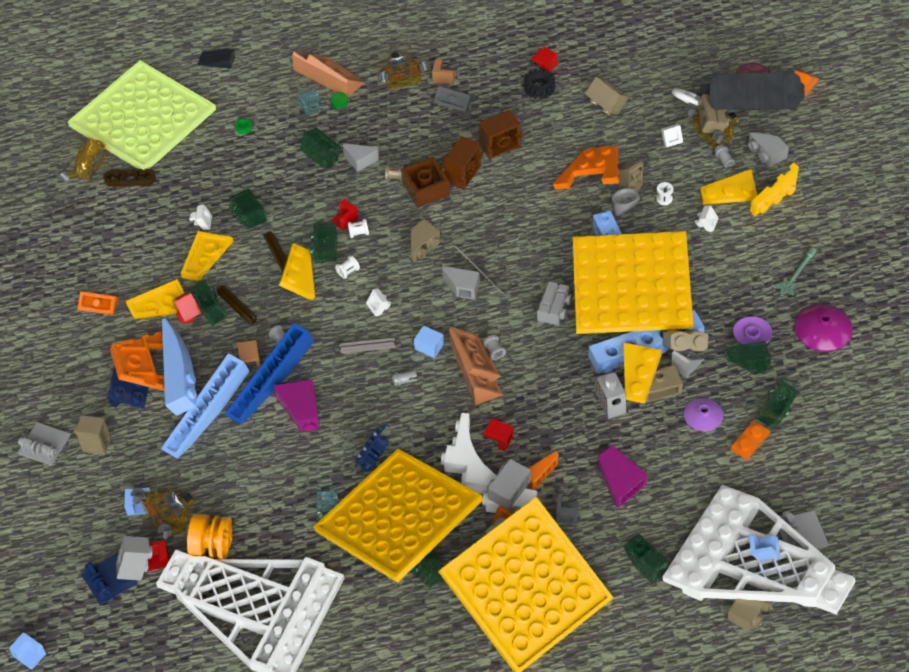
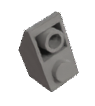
M750 133L749 149L759 155L762 163H766L771 167L787 159L789 147L778 136Z
M443 266V280L456 297L475 300L480 284V272Z

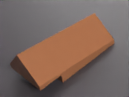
M293 52L292 54L293 70L335 92H343L349 97L365 83L327 56Z
M451 327L449 329L451 348L474 404L478 405L503 396L496 383L500 374L479 336Z

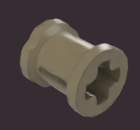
M386 164L385 180L400 179L402 181L401 169L405 168V166L396 167Z

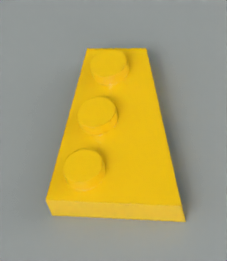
M792 163L789 166L790 171L785 175L780 174L772 187L767 186L751 201L750 212L754 216L759 213H765L769 206L778 204L784 196H790L796 190L798 165Z
M752 169L700 187L703 205L752 201L758 196Z
M198 231L180 273L181 278L200 281L234 242L233 237Z
M293 243L279 286L313 300L315 298L310 250Z
M178 279L127 300L126 305L133 319L177 314L178 309L174 306L172 299L184 294V291Z
M624 343L626 400L645 404L662 355L661 350Z

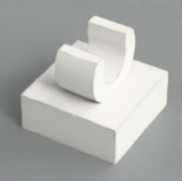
M679 124L661 129L663 142L666 147L683 142Z
M204 204L197 206V211L190 214L189 220H195L194 225H199L203 230H210L212 214Z
M711 205L704 206L703 211L697 214L699 220L694 222L698 227H704L706 231L712 232L718 221V216Z
M373 289L366 302L375 316L381 315L384 309L387 310L391 305V301L388 302L387 296L382 294L379 289Z

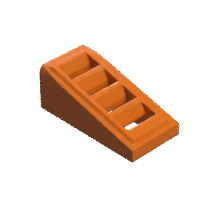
M557 451L528 468L531 470V481L528 484L531 490H535L557 466L559 456Z

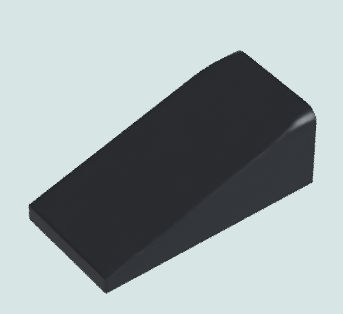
M234 49L202 52L198 65L231 69L235 58Z

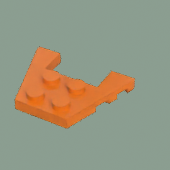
M617 145L584 149L553 183L554 188L557 190L569 189L576 176L604 173L601 178L603 184L619 183V150Z
M162 331L156 332L152 336L144 335L138 340L130 339L112 344L110 352L119 380L165 391L164 375L156 374L149 349H163Z

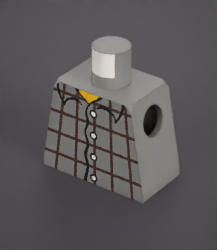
M612 372L597 377L594 391L607 418L610 419L626 414V394L616 373Z

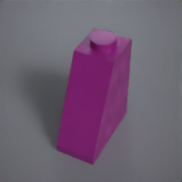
M313 380L274 385L276 399L300 431L311 432L316 428H320Z
M613 445L607 450H602L598 455L599 471L615 506L619 508L647 484V474Z

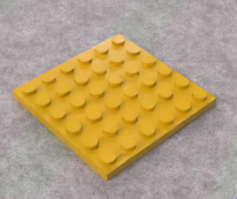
M686 231L573 237L576 334L693 329Z
M397 449L316 523L313 528L316 533L398 583L483 501V498L478 492Z
M537 497L438 571L513 672H522L613 599V596Z

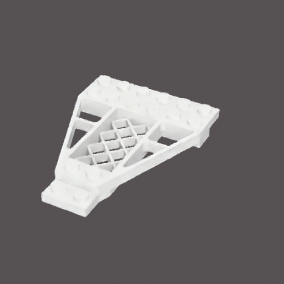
M721 485L663 575V581L681 588L684 594L700 601L703 598H740L759 601L795 602L807 607H818L837 615L855 584V577L835 570V565L759 498ZM759 509L775 522L769 534L765 535L748 528ZM783 529L804 548L802 549L779 540L780 558L761 562L756 559L745 563L743 558L751 555V549L740 551L739 546L750 543L749 535L754 534L760 539L776 536L779 530ZM736 548L737 553L731 554L733 550ZM740 559L742 563L736 566L729 564L730 561ZM780 559H788L789 563L780 566L776 562ZM774 563L775 567L764 570L762 567L763 564ZM756 566L760 568V572L752 573L748 571V569ZM800 566H807L808 570L797 573L795 569ZM792 569L794 575L782 577L781 572ZM719 573L740 580L735 590L710 589ZM778 573L780 579L770 580L766 576ZM797 581L798 587L791 588L786 586L790 582ZM746 584H750L762 590H770L772 592L745 591L743 589Z
M175 550L156 585L160 589L176 594L177 599L251 670L256 672H296L345 578L344 574L327 569L324 563L305 557L304 560L211 559L206 556H192ZM238 568H266L262 577ZM273 568H299L290 587L268 580ZM223 574L224 579L212 581V575ZM242 581V586L231 589L230 582ZM227 584L229 590L217 594L215 588ZM254 587L261 589V593L253 596L249 595V589ZM213 589L215 596L203 600L202 593ZM245 591L247 598L236 601L234 595ZM273 594L279 595L280 600L272 603L268 602V596ZM231 596L234 603L222 607L220 600ZM262 598L265 599L266 605L254 608V601ZM217 601L219 607L214 606L211 603ZM250 603L252 610L240 614L238 607ZM278 607L275 615H273L271 609ZM236 608L238 614L230 612L229 610ZM269 610L271 617L259 621L257 614ZM202 613L235 624L230 636L226 637ZM255 615L256 621L248 618ZM243 628L263 635L251 659L233 644L239 631Z

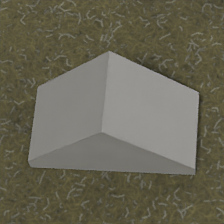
M343 143L344 157L357 172L379 161L378 147Z
M690 349L685 351L674 350L671 366L675 365L678 373L687 378L704 361V358Z

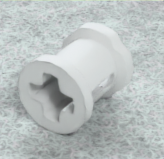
M667 182L660 183L657 186L658 195L656 200L660 205H668L673 200L671 196L673 186Z
M366 219L356 223L348 222L351 238L361 234L369 235Z
M349 256L342 264L335 265V269L343 279H346L347 275L354 270L358 271L360 266L353 256Z

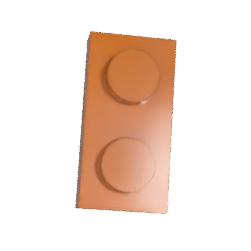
M753 421L731 446L730 450L748 460L768 437L770 430Z

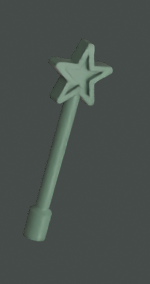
M814 247L808 250L806 257L789 281L784 278L783 283L775 284V287L781 290L780 296L786 293L794 296L793 288L796 287L797 283L793 282L809 259H812L817 252Z

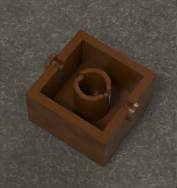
M511 110L499 113L478 123L479 143L489 159L521 146L523 134L520 130V122Z
M461 136L457 142H454L449 154L445 155L443 159L444 171L450 185L465 190L481 167V157L483 156L479 142Z
M434 156L401 169L402 184L417 208L450 195L449 180L445 175L443 166H439Z

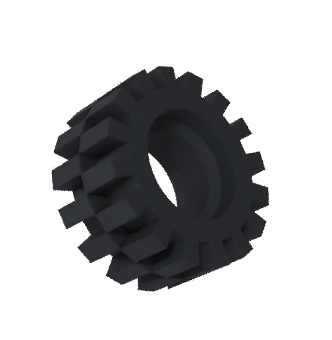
M536 68L534 72L530 70L529 74L526 73L524 77L525 93L529 97L534 96V99H537V97L543 99V96L545 99L548 98V95L551 96L555 91V76L552 72L548 73L547 69L543 71V68H540V71H537ZM535 82H544V83H546L545 85H542V86L534 85Z

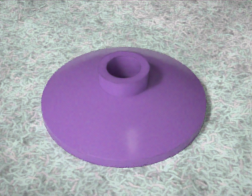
M745 317L734 325L733 335L744 346L752 348L761 347L770 341L772 328L767 321L759 317Z
M698 398L692 400L684 410V418L687 424L699 431L713 430L723 421L724 414L722 408L711 399Z

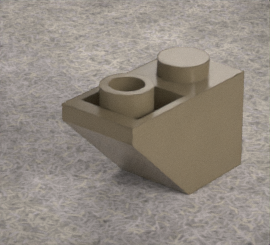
M633 161L618 168L619 183L617 184L622 189L633 188L638 191L642 186L644 163L642 161Z
M425 219L411 229V259L413 262L424 258L431 248H436L440 243V230Z
M737 598L728 611L727 620L750 632L753 627L758 628L763 619L761 610L768 612L773 605V601Z

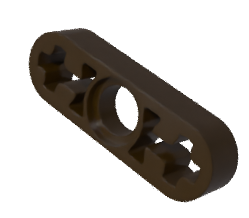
M152 169L110 170L103 176L105 184L109 187L149 186L156 181L155 172ZM129 176L135 177L131 181L125 180Z

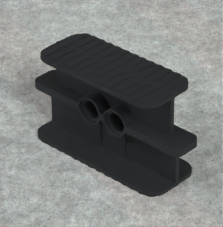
M718 73L711 77L710 83L701 85L700 98L703 94H709L710 105L716 110L794 109L799 106L800 101L805 97V85L796 73Z

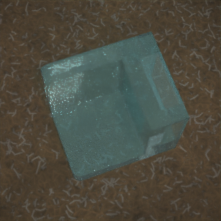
M317 88L298 95L299 106L306 117L325 110V107L319 100Z
M337 490L317 492L319 521L339 503Z

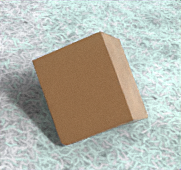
M435 59L432 70L433 82L453 84L456 71L443 69L442 60Z
M256 340L237 343L239 359L244 363L256 361L257 369H259L261 364Z

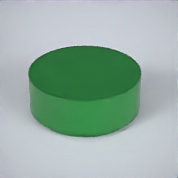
M337 92L331 96V105L334 108L340 109L347 106L348 96L345 93Z
M239 119L234 125L235 131L238 134H248L252 130V122L249 119Z

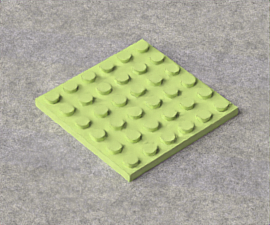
M139 60L68 121V125L95 143H101L103 148L135 168L144 170L150 169L210 116L216 110V106Z

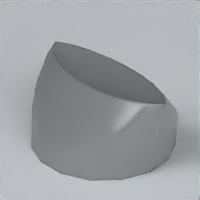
M623 188L612 195L613 210L616 216L629 211L640 201V196L636 189Z

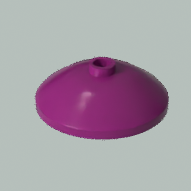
M816 304L806 307L797 315L794 324L795 333L804 345L823 352L835 351L844 347L851 339L853 332L852 322L847 314L839 308L827 304Z

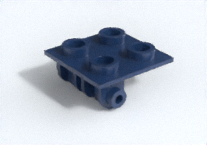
M114 366L107 399H109L112 407H118V404L123 403L145 409L149 387L119 380Z
M387 424L382 429L377 428L370 436L363 449L356 456L357 463L354 467L360 464L363 471L368 472L372 470L379 457L382 456V453L388 447V439L379 437Z
M118 554L98 565L88 562L85 565V572L81 574L100 605L137 585L135 580L117 579L116 560Z

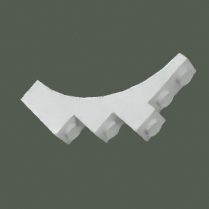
M461 413L460 420L456 421L455 432H458L457 437H453L452 446L447 445L446 453H442L441 464L444 465L445 472L462 474L461 484L483 494L482 504L486 505V512L496 513L500 505L488 499L487 486L492 479L495 480L497 475L485 466L476 454L469 434L470 416L467 413ZM525 488L509 511L513 514L537 497V491Z

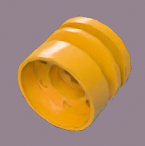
M193 514L187 536L188 554L192 556H206L207 551H209L211 559L216 557L218 559H226L233 535L231 518L224 516L221 520V517L216 515L211 523L208 514Z

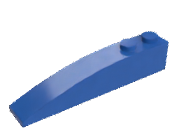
M293 323L225 415L240 425L246 421L274 392V385H280L287 378L313 344L314 340L310 332Z

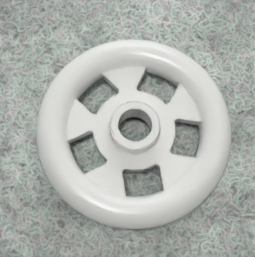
M679 88L672 90V94L685 103L698 105L700 96Z

